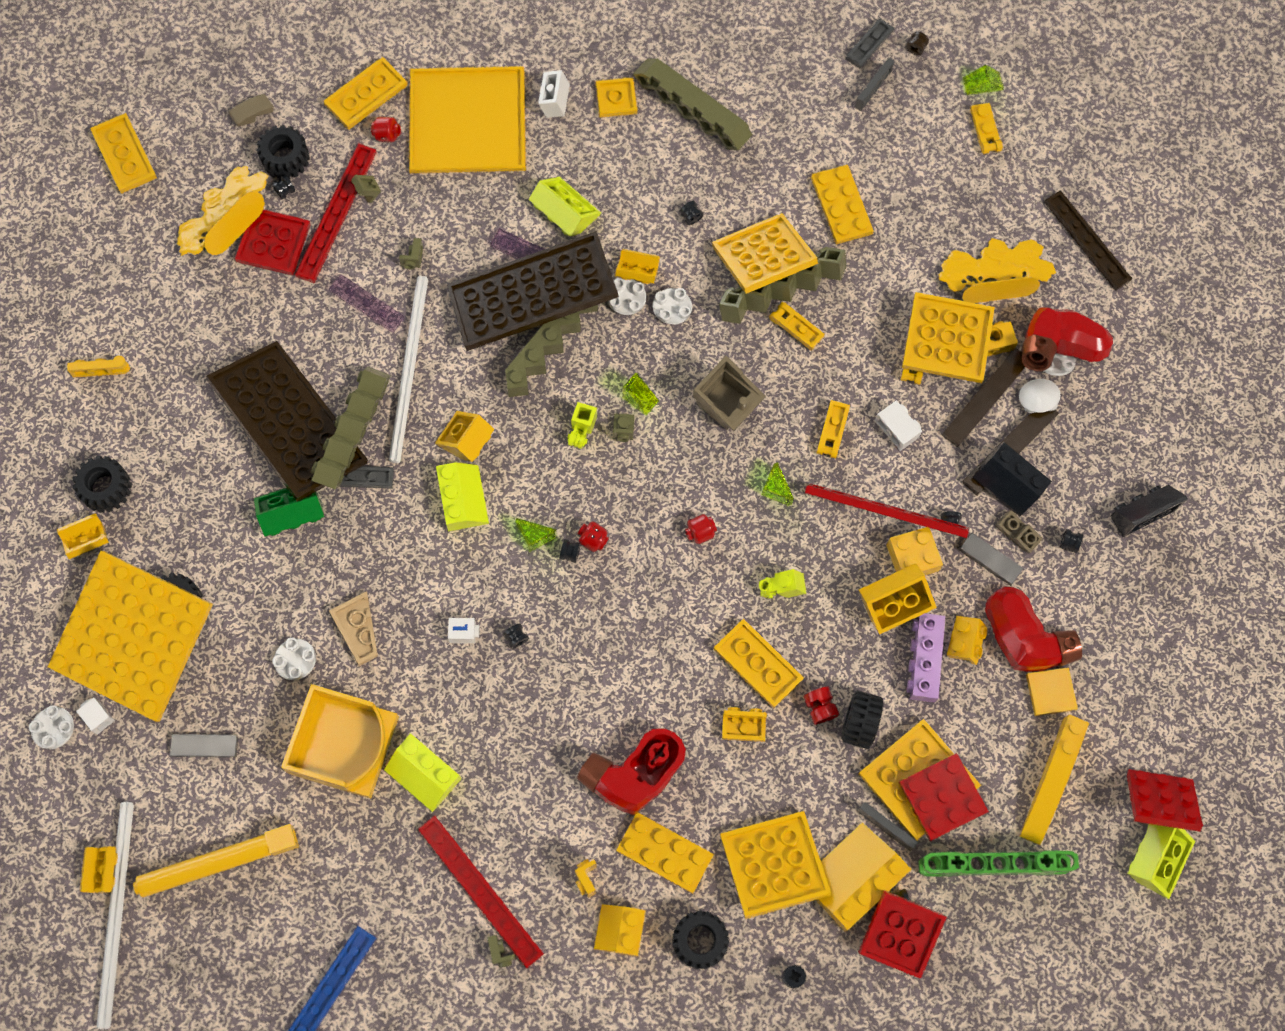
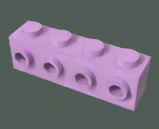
M925 613L918 616L917 619H913L912 631H915V639L911 640L910 651L914 653L913 660L910 659L908 671L912 672L911 680L907 682V693H910L909 699L935 703L939 698L945 616Z

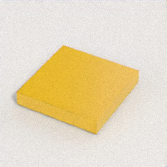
M633 78L595 81L599 117L637 114Z
M1069 668L1026 674L1035 716L1078 709Z

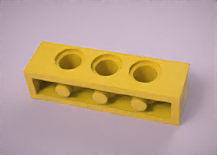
M1000 321L992 325L990 336L994 337L997 341L990 340L987 357L1013 351L1016 348L1018 341L1011 321L1006 323Z

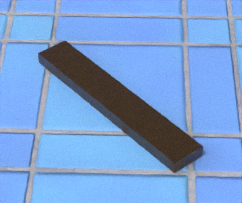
M1061 190L1045 199L1044 203L1115 291L1132 281L1133 278Z
M1015 348L943 432L942 436L956 447L960 446L1026 368L1022 363V352L1019 349Z
M1053 410L1042 413H1030L1001 443L1005 442L1020 454L1058 416L1059 412ZM987 457L962 481L977 496L985 488L972 477Z

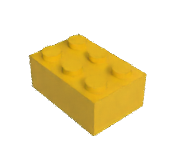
M916 563L859 589L869 618L879 634L937 608L926 577Z

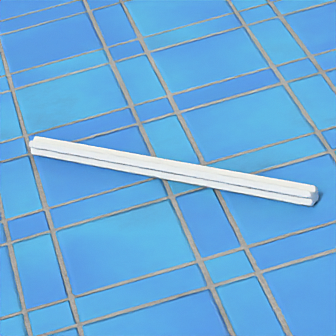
M418 276L416 281L389 461L391 463H400L428 285V278L426 276Z
M122 802L120 804L116 841L118 860L114 866L115 885L111 890L97 1017L98 1029H109L111 1026L134 804L131 802Z

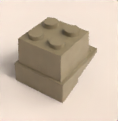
M727 356L693 390V398L696 399V405L726 430L730 428L733 432L766 397Z

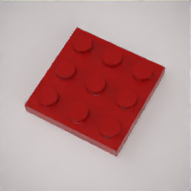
M263 209L260 216L244 231L235 257L236 262L293 276L311 225L310 220Z
M957 753L899 782L929 841L989 812Z
M1128 770L1127 782L1134 822L1201 832L1203 822L1193 779Z
M884 890L858 952L860 955L921 979L947 917L942 913Z

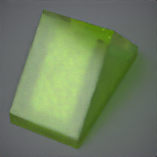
M986 64L963 77L966 95L1004 90L1000 72Z
M635 373L622 387V398L644 415H648L659 402L638 373Z
M777 462L774 463L764 485L762 496L790 506L794 498Z
M519 518L515 520L516 528L529 552L556 539V529Z

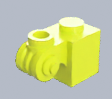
M577 402L571 419L572 429L574 430L570 434L568 433L567 436L569 446L582 449L587 444V434L592 433L597 419V407Z
M795 569L775 573V577H766L759 581L760 595L768 599L776 596V593L786 598L807 594L804 573Z

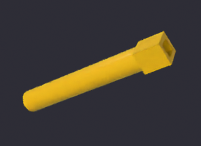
M288 824L264 832L263 835L136 876V881L133 882L136 895L140 894L144 898L270 855L275 856L299 848L294 826Z

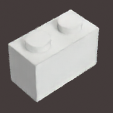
M562 70L544 72L538 104L547 118L565 116L570 84Z
M897 400L876 416L875 422L900 451L917 440L922 433L920 424L908 415L906 407L902 404L900 405Z

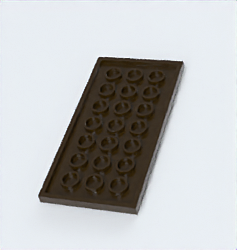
M596 231L447 284L463 343L467 351L619 297Z
M278 341L206 375L208 383L296 501L325 487V485L312 481L314 474L311 473L315 461L318 462L323 458L325 450H323L324 443L327 438L330 439L335 434L337 427H334L337 418ZM358 446L349 468H346L343 476L368 463V459Z

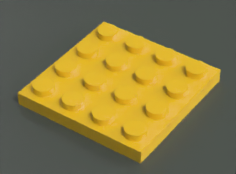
M783 213L712 242L713 249L745 294L818 264L816 255Z
M915 292L902 368L982 383L984 381L995 307Z
M923 719L858 774L909 835L917 841L925 832L899 782L954 755V753ZM965 767L976 789H978L981 784Z
M804 811L720 834L745 919L831 896V891Z

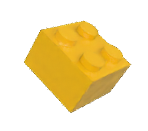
M928 527L891 537L886 544L896 572L916 563L924 575L939 572L943 566L931 530Z

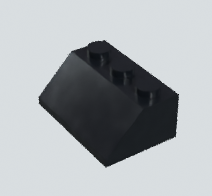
M1005 442L994 448L972 477L1018 516L1025 513L1041 497L1052 482Z
M1169 484L1162 488L1158 485L1149 491L1150 494L1146 496L1140 494L1131 500L1132 503L1128 505L1122 503L1114 508L1115 512L1110 517L1122 537H1125L1175 512L1188 498Z

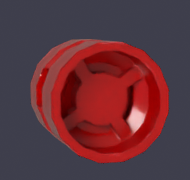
M822 687L803 696L807 708L812 709L810 716L814 725L840 716L837 705L832 703L833 695L830 687Z

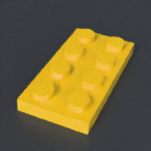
M381 57L323 102L335 117L350 130L407 87L408 83L384 57Z
M126 113L90 128L121 194L157 179Z
M848 164L811 174L812 183L836 245L873 234L874 230Z
M744 619L713 648L773 709L804 679Z
M640 813L635 814L616 849V852L692 894L714 855Z

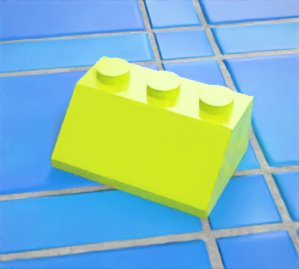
M561 177L539 181L528 199L537 210L542 211L548 216V220L556 223L562 232L568 236L580 234L601 214L598 209Z
M458 462L436 466L448 531L489 524L479 466Z
M411 733L395 750L384 769L432 812L461 780L458 773Z
M1149 824L1145 837L1139 844L1138 852L1129 866L1128 874L1137 883L1170 899L1195 840L1184 829Z

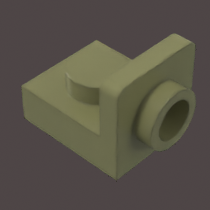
M355 175L352 178L359 196H365L368 203H372L381 193L374 176Z
M422 238L413 239V245H409V255H399L401 267L409 270L421 268L423 254Z
M614 414L613 439H617L619 442L633 440L635 415Z
M497 935L487 937L493 965L498 964L499 968L511 966V961L516 960L514 954L502 957L501 953H505L503 940H498Z

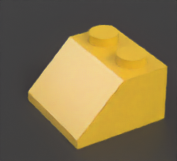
M456 411L435 444L461 460L473 462L479 456L484 444L490 440L491 434L495 429L479 414Z
M602 904L594 949L638 957L646 910Z

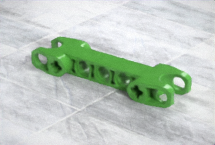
M1073 851L941 852L927 854L918 860L919 874L925 877L1064 875L1079 867L1078 854ZM1067 855L1071 856L1073 859L1072 867L1070 864V857H1068ZM994 858L1002 862L1001 870L994 867ZM1016 858L1023 860V869L1017 868L1015 864ZM972 859H977L980 862L979 870H975L971 866ZM1061 859L1064 860L1066 864L1065 867L1062 865ZM929 860L934 862L935 870L929 867Z

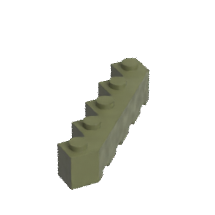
M647 58L633 73L642 88L654 89L664 104H675L685 119H695L705 134L717 135L727 150L739 151L753 135L745 121L660 59Z
M831 247L822 248L819 250V253L815 254L818 264L745 294L741 287L727 289L719 303L722 321L741 324L747 310L766 313L772 299L791 302L797 288L816 291L821 278L841 281L847 267L845 250Z
M598 305L541 326L505 369L509 397L529 395L526 376L546 374L544 355L564 353L562 334L581 332L579 314L598 312Z
M367 367L359 372L357 382H359L358 388L348 394L346 399L347 410L341 416L338 415L334 427H337L336 432L330 439H326L323 450H325L324 456L318 462L315 461L311 473L314 474L312 481L335 490L341 485L344 479V472L346 468H349L355 456L356 448L363 440L367 425L372 421L377 411V405L385 394L391 375L371 367Z

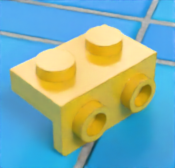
M622 249L615 276L623 280L633 279L643 284H654L658 273L660 256Z
M96 513L57 529V534L63 542L68 559L109 543L105 527Z
M956 616L947 651L949 658L968 660L974 665L978 664V660L982 657L983 639L987 636V627L981 619Z
M729 707L728 710L723 712L722 740L765 742L767 713L757 708L741 711L740 708Z
M116 847L85 848L80 892L100 894L111 892L115 885L114 866L118 860Z
M586 859L577 864V869L575 870V875L578 878L576 885L582 896L586 894L588 898L596 894V889L587 875L588 872L597 868L595 860L589 861V859Z

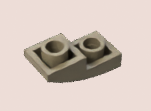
M262 94L238 104L229 111V115L237 127L255 123L257 116L272 113L274 106L267 96Z
M1012 510L1007 511L995 525L1028 554L1043 539L1029 524L1025 525Z

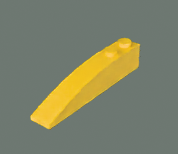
M1070 714L1063 718L1019 837L1041 845L1067 785L1089 722Z

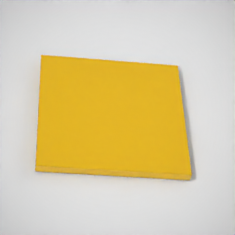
M524 66L410 69V173L526 171Z

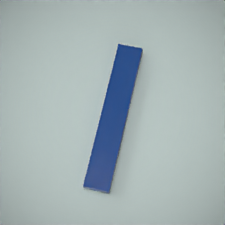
M360 926L356 927L288 1031H316L374 944L377 939L375 936Z

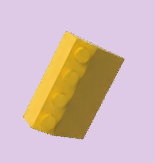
M862 822L821 861L831 896L820 898L816 901L846 932L880 900L884 890L889 892L912 869L891 847Z

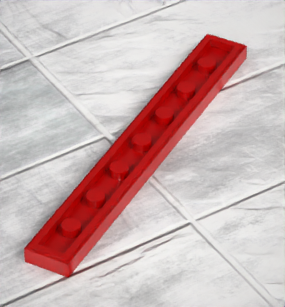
M358 143L295 273L297 278L315 283L358 193L352 178L355 175L367 174L377 153L376 149Z
M810 483L806 486V494L967 538L970 528L815 484Z
M434 815L419 827L418 830L523 965L529 968L541 958L544 953L438 818Z

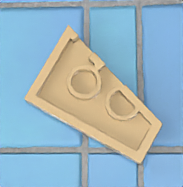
M367 591L329 610L358 666L378 657Z

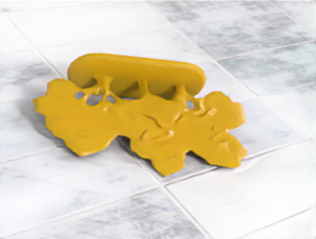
M248 166L236 167L226 178L223 189L215 187L204 192L203 199L205 201L201 207V210L205 212L204 215L200 218L190 219L179 226L177 245L181 247L179 250L181 256L187 253L193 255L200 254L204 247L211 255H219L225 252L262 213L264 198L259 191L266 187L268 175L260 171L248 176ZM204 232H207L205 237H202V234Z
M991 238L988 242L989 246L984 247L980 252L982 255L981 259H975L966 252L953 250L948 255V259L941 265L943 271L939 273L938 279L946 282L949 289L953 291H960L966 285H970L962 295L965 302L980 303L1029 296L1038 290L1040 286L1039 280L1047 282L1051 275L1056 274V270L1052 262L1039 258L1044 247L1035 240L1030 239L1019 242L1011 250L1005 242ZM966 276L974 277L978 283H975V281L970 282ZM988 278H995L998 280L983 283V281Z

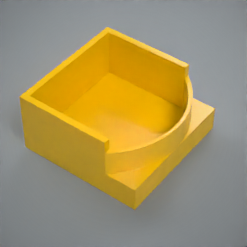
M311 684L281 768L290 775L371 799L399 716L397 713L377 708L373 702Z

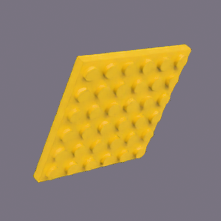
M100 550L49 662L48 668L155 722H160L213 603L106 551Z

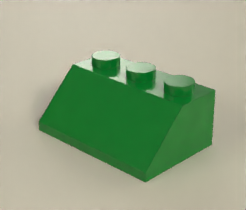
M287 488L254 498L256 517L264 537L269 535L275 536L281 531L296 529L302 524L317 522L325 517L318 491L299 501L294 499Z

